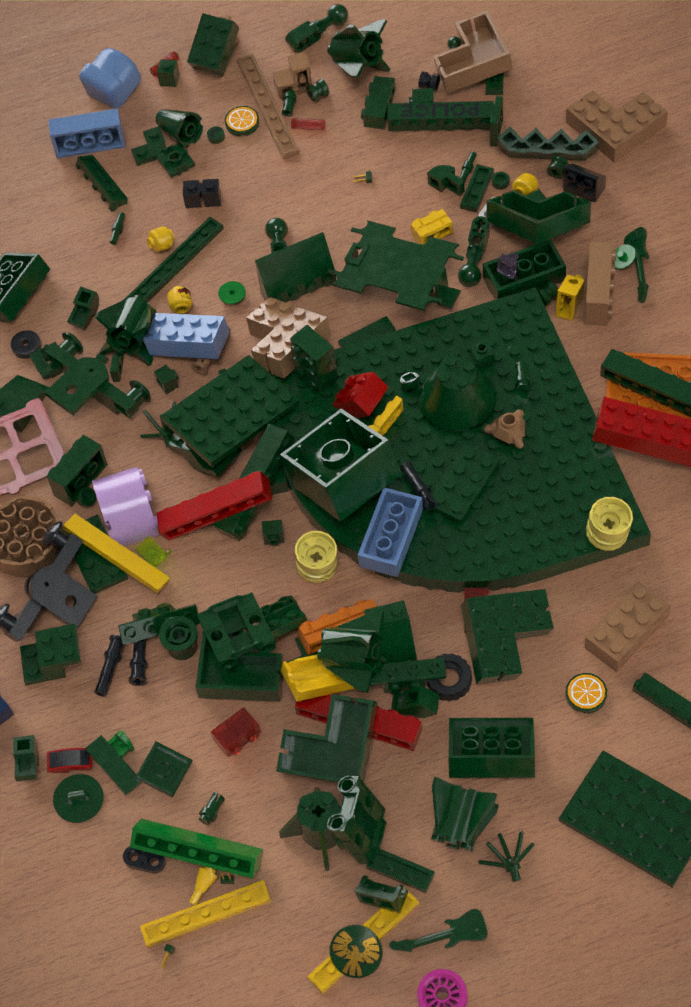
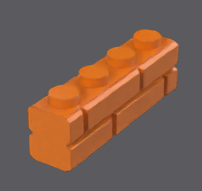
M363 599L352 607L347 608L345 606L340 608L334 614H324L316 621H305L298 627V639L307 655L315 653L321 648V633L324 628L337 627L363 616L364 610L377 606L373 599L367 601Z

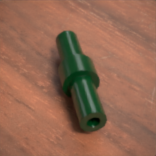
M473 151L470 152L467 161L463 163L460 177L464 180V183L474 167L473 163L477 154Z
M123 212L118 213L116 222L113 223L110 244L112 245L117 244L118 237L122 233L124 227L122 224L125 218Z

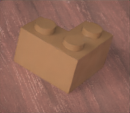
M305 52L288 56L289 68L273 72L274 85L279 99H283V95L287 90L295 91L296 95L305 93L306 86L312 84L310 66Z

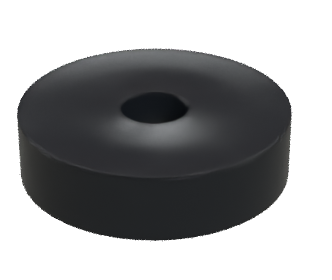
M24 330L13 336L11 348L14 355L18 358L29 359V354L35 352L38 348L41 349V341L35 332Z

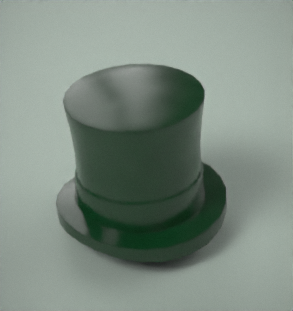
M174 616L163 623L159 637L161 644L168 650L170 656L177 660H186L192 657L197 651L196 640L198 638V630L194 622L183 616Z

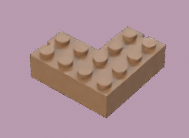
M488 11L473 16L475 32H473L470 18L455 22L457 35L462 46L433 56L437 73L440 75L447 93L513 69L510 53Z
M593 90L583 96L581 102L578 100L566 108V123L580 135L588 130L599 142L598 150L613 163L667 125L668 111L658 103L654 104V100L644 92L637 95L618 110Z
M272 297L266 299L259 306L260 309L256 308L246 317L250 335L262 339L251 349L253 359L268 372L271 371V374L282 378L288 376L295 369L290 349V337L305 325H309L325 340L331 335L326 316Z

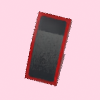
M85 748L58 749L47 751L46 753L47 773H68L69 770L90 771L92 768L91 756Z

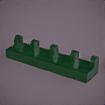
M94 155L79 156L77 158L76 168L82 169L84 171L83 177L92 181V188L94 190L100 191L102 201H108L111 212L115 211L117 206L127 204L128 198Z
M644 673L640 679L635 681L633 692L691 729L690 701L647 673Z

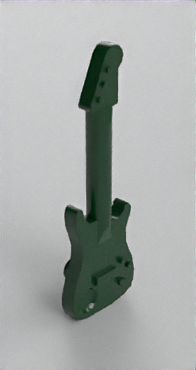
M644 227L636 228L624 238V245H631L636 251L634 260L639 287H637L638 301L641 303L646 301L649 287L646 284L642 257L649 259V253L646 249L647 230Z
M471 909L458 919L445 920V924H449L450 929L413 940L392 941L389 945L395 951L412 952L414 948L450 938L448 944L445 945V948L449 949L462 941H483L487 938L488 931L482 913L477 909Z

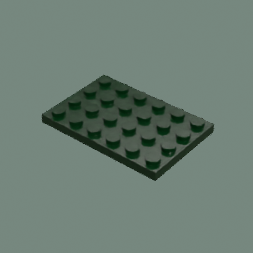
M247 355L160 415L165 425L212 467L266 429L268 424H273L298 406L300 399L250 355Z
M602 750L560 815L559 822L673 888L691 859V800Z

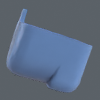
M113 48L102 50L92 64L87 63L79 74L80 81L88 95L111 108L121 107L141 81V75L135 63L128 56Z

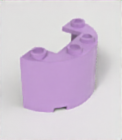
M136 466L92 481L109 536L123 546H127L159 535L157 516L153 517L149 504L152 498L149 490L145 491L144 489L147 483L141 468L137 469Z

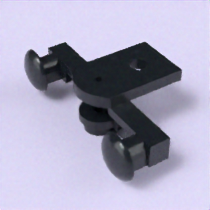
M61 521L53 523L43 536V546L50 544L57 549L56 557L50 566L37 570L26 579L24 589L29 599L21 612L14 617L8 613L9 604L0 606V629L15 642L21 641L41 607L65 624L75 623L78 628L97 597L93 592L64 573L83 541L73 533L67 535L60 530L62 527ZM67 596H71L74 600L72 607H68L65 603Z

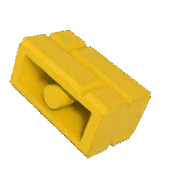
M443 209L432 211L428 216L417 218L410 224L411 235L418 244L423 245L429 237L441 239L453 233V223Z

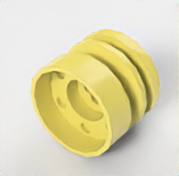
M604 497L597 500L592 505L586 526V536L590 543L596 548L605 551L620 548L627 540L633 521V514L629 505L616 497Z
M310 531L298 539L295 545V559L299 575L311 583H322L329 580L337 570V545L329 534L322 531Z

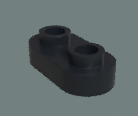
M130 846L123 852V860L126 866L131 869L156 874L161 872L166 865V860L161 855L130 848ZM133 856H138L136 861L131 860ZM153 861H159L156 866L151 865Z

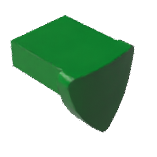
M121 730L117 731L108 741L122 759L134 750L130 739Z

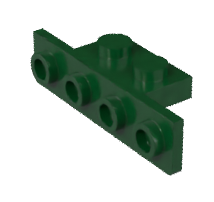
M162 603L153 609H140L138 613L132 614L133 621L118 625L121 642L125 645L158 636L163 623L174 616L186 617L197 625L199 624L197 606L193 604L175 609L171 604Z
M444 658L381 664L380 668H375L377 672L372 673L370 686L383 685L384 693L398 694L419 686L426 688V680L446 678Z

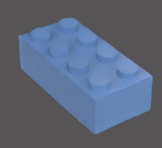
M118 108L49 119L50 137L57 158L126 147Z
M155 313L143 340L149 355L218 359L230 332L224 316Z
M389 488L382 490L358 553L359 567L398 577L423 511L422 497Z

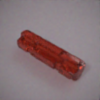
M172 51L170 54H168L169 57L166 56L163 58L167 60L178 61L179 55L175 51ZM159 62L156 63L157 66L154 65L150 68V73L154 77L158 76Z
M292 118L291 128L299 129L301 127V129L315 130L317 128V130H324L325 120L318 119V121H315V119L301 118L299 120V118Z

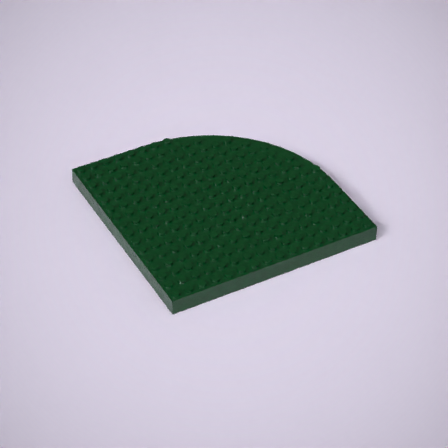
M536 287L334 349L338 380L322 393L317 389H312L303 377L300 378L296 375L294 370L285 378L271 374L300 399L298 406L271 424L287 430L295 438L293 444L339 410L332 404L336 400L335 396L346 385L345 381L350 376L374 372L388 386V389L370 416L355 418L367 426L374 425L376 417L385 411L389 401H393L396 396L402 398L403 411L383 437L389 440L399 468L403 463L408 468L405 462L410 461L423 483L431 489V495L464 444L500 459L499 466L461 524L432 510L428 511L423 505L422 514L398 577L375 571L383 577L389 579L391 577L410 586L428 587L429 590L444 589L446 592L460 593V591L480 592V590L490 589L497 591L500 588H515L538 582L650 545L651 532L610 445L592 441L597 417ZM487 339L495 353V362L479 369L491 379L496 389V406L492 415L480 426L478 424L467 431L453 432L434 426L425 418L419 406V391L423 382L447 356L464 357L473 361L469 355V346ZM518 362H525L527 364L530 386L526 391H520L515 386V364ZM405 373H417L420 384L413 389L402 388L400 378ZM519 409L524 412L525 436L522 439L524 446L521 449L516 448L514 443L508 444L494 437L492 433L484 431L486 425L492 424L495 419L503 416L505 413H513ZM283 463L282 468L286 475L288 488L310 524L318 531L329 534L334 539L338 551L342 554L345 553L354 562L359 564L358 553L382 490L340 522L295 489ZM402 471L401 476L385 487L415 495L413 487ZM604 497L622 499L629 505L633 514V521L627 540L620 548L605 551L596 548L586 536V526L592 505Z

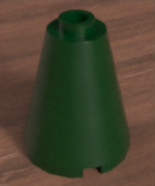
M161 109L156 114V124L182 146L189 147L191 143L195 144L203 131V125H201L200 121L202 118L195 112Z

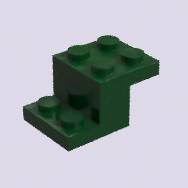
M176 434L168 443L171 450L184 454L193 469L216 477L242 451L241 447H239L211 467Z
M75 623L35 631L36 643L20 646L23 677L26 686L66 678L65 666L82 663Z

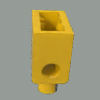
M567 275L558 289L556 317L570 321L574 320L583 298L585 280L582 276Z

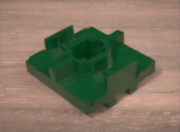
M172 144L162 149L163 152L156 156L171 178L176 175L179 176L181 172H187L189 168L195 166V162L188 154L187 149L185 150L180 144L175 146Z
M56 342L49 345L46 344L44 345L45 347L38 348L35 352L29 354L43 380L49 377L54 378L63 373L62 369L52 362L48 364L49 359L46 351L54 344H57Z

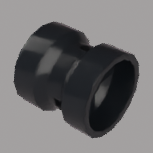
M422 71L418 87L420 89L433 88V91L436 92L440 84V75H431L426 71Z

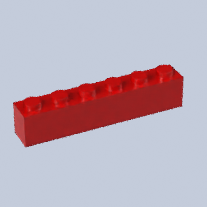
M261 471L253 472L241 479H235L224 486H218L214 490L201 493L197 497L184 500L175 506L167 507L156 513L159 534L170 541L272 500L269 479Z
M332 694L297 701L295 704L296 714L327 724ZM377 706L372 739L414 752L422 732V721L414 716L400 715L395 710L389 709L387 711Z

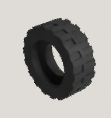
M453 653L436 656L435 658H444L445 669L451 668L458 672L459 680L453 686H445L441 684L439 679L426 680L429 690L439 694V699L442 701L452 702V700H459V698L464 697L469 692L470 685L472 684L470 665L461 656L454 655Z

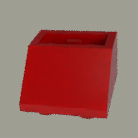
M374 372L352 375L345 381L346 385L335 396L336 400L332 405L339 410L343 409L357 418L370 416L388 389V386Z

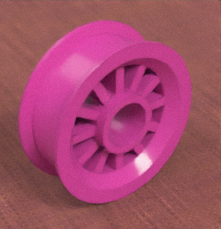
M437 969L429 972L422 978L418 986L417 997L419 1007H466L467 988L463 979L457 973L447 969ZM440 992H445L449 995L445 1000H439L436 996Z

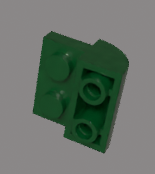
M292 595L283 596L277 602L260 608L274 639L300 627L302 623L308 621Z

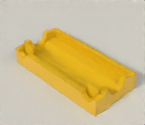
M317 655L298 658L289 663L286 661L282 663L281 672L296 702L356 689L328 670L323 665V662L318 660Z

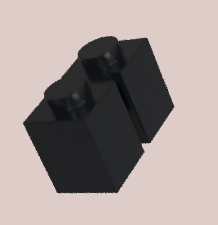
M204 179L201 183L199 180L183 181L185 208H201L200 196L202 195L205 207L221 206L219 179Z

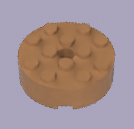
M19 496L9 499V502L0 506V571L13 576H30L37 570L51 565L56 557L57 549L50 544L43 546L42 540L47 529L53 523L60 521V519L48 502L37 497Z

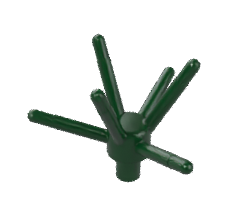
M143 410L145 416L159 433L142 434L140 437H160L161 440L165 441L166 448H170L168 443L172 440L174 432L162 421V427H160L146 410Z
M520 831L515 856L511 857L503 835L499 833L498 837L506 859L490 842H487L486 845L503 863L479 860V864L505 868L506 872H510L513 882L521 880L518 870L521 868L519 862L534 847V843H530L520 854L524 834L523 831Z

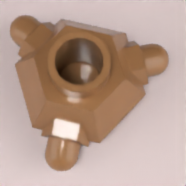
M519 409L513 413H505L503 416L495 419L492 424L486 425L484 431L492 433L494 437L508 444L514 443L516 448L521 449L524 446L522 439L525 436L524 412Z

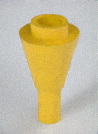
M205 866L204 868L199 867L195 890L189 903L193 905L198 904L202 894L218 878L215 875L216 870Z

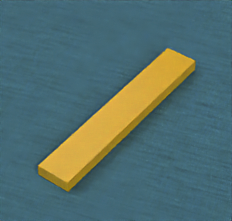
M74 514L63 525L62 529L69 534L73 533L83 541V544L158 594L169 583L170 577L77 514Z
M264 880L143 924L140 928L145 944L149 948L269 903L271 899Z
M408 891L399 913L380 908L362 926L372 930L381 941L419 905V901ZM329 956L307 978L324 994L344 974L336 969Z

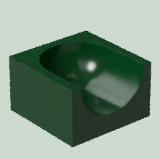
M343 409L338 410L280 454L295 489L340 522L402 475L389 440Z

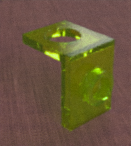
M149 535L135 548L154 567L158 566L172 552L171 549L165 552Z

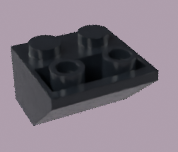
M566 164L564 166L563 190L596 203L605 189L606 176L576 164Z

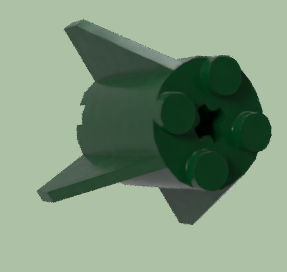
M386 19L378 20L360 29H357L355 25H348L343 30L335 32L327 48V52L331 55L332 60L353 78H359L364 66L390 72V67L382 59L383 49H381V44H383V41L380 37L387 23Z
M135 295L97 312L95 318L108 329L106 331V343L101 348L99 354L104 355L112 349L118 353L124 351L128 352L127 355L135 354L147 366H150L153 361V355H149L143 339L155 313H157L156 309L144 301L143 297Z
M373 611L337 627L324 628L321 633L322 644L317 653L318 660L322 661L328 670L360 692H369L372 673L377 672L375 668H380L381 664L391 663L383 656L384 646L380 645L379 639H383L380 633L384 616L383 611Z
M434 777L432 794L435 826L431 840L438 843L447 842L446 846L455 850H459L460 847L463 850L473 852L476 839L497 813L499 806L495 803L497 794L479 792L471 788L469 790L462 789L460 785H454Z
M315 787L314 792L303 795L300 798L297 813L279 831L280 838L302 835L308 845L316 850H322L325 871L330 870L327 849L337 845L336 837L327 826L330 817L338 814L341 809L334 795L330 792L320 791L319 787Z

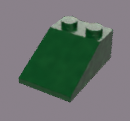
M20 375L15 376L0 388V417L25 408L29 401L36 398L43 401L46 397L45 391L49 387ZM33 415L15 421L13 423L14 429L22 433Z

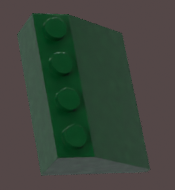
M323 232L255 260L260 292L264 300L272 297L283 302H289L336 282V276L328 273L329 269L335 270Z
M3 253L0 257V322L13 321L19 310L26 305L31 294L36 291L40 282L46 278L50 267L39 254Z
M449 718V778H535L533 718Z

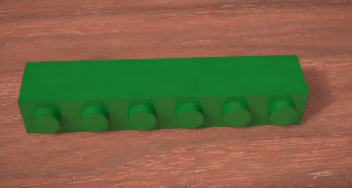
M142 818L132 828L130 848L252 879L260 869L263 853L262 848Z

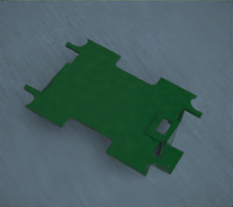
M367 220L366 227L362 229L352 227L351 232L361 234L362 238L358 243L353 242L344 259L346 264L341 272L332 269L328 270L329 274L337 277L336 282L332 286L362 294L366 286H374L398 293L399 295L395 301L397 304L425 311L428 303L436 302L440 306L452 309L461 290L448 286L446 268L444 266L448 258L463 261L464 256L455 253V249L459 246L457 243L429 237L423 245L393 237L396 231L395 227ZM433 287H435L436 298L429 296Z

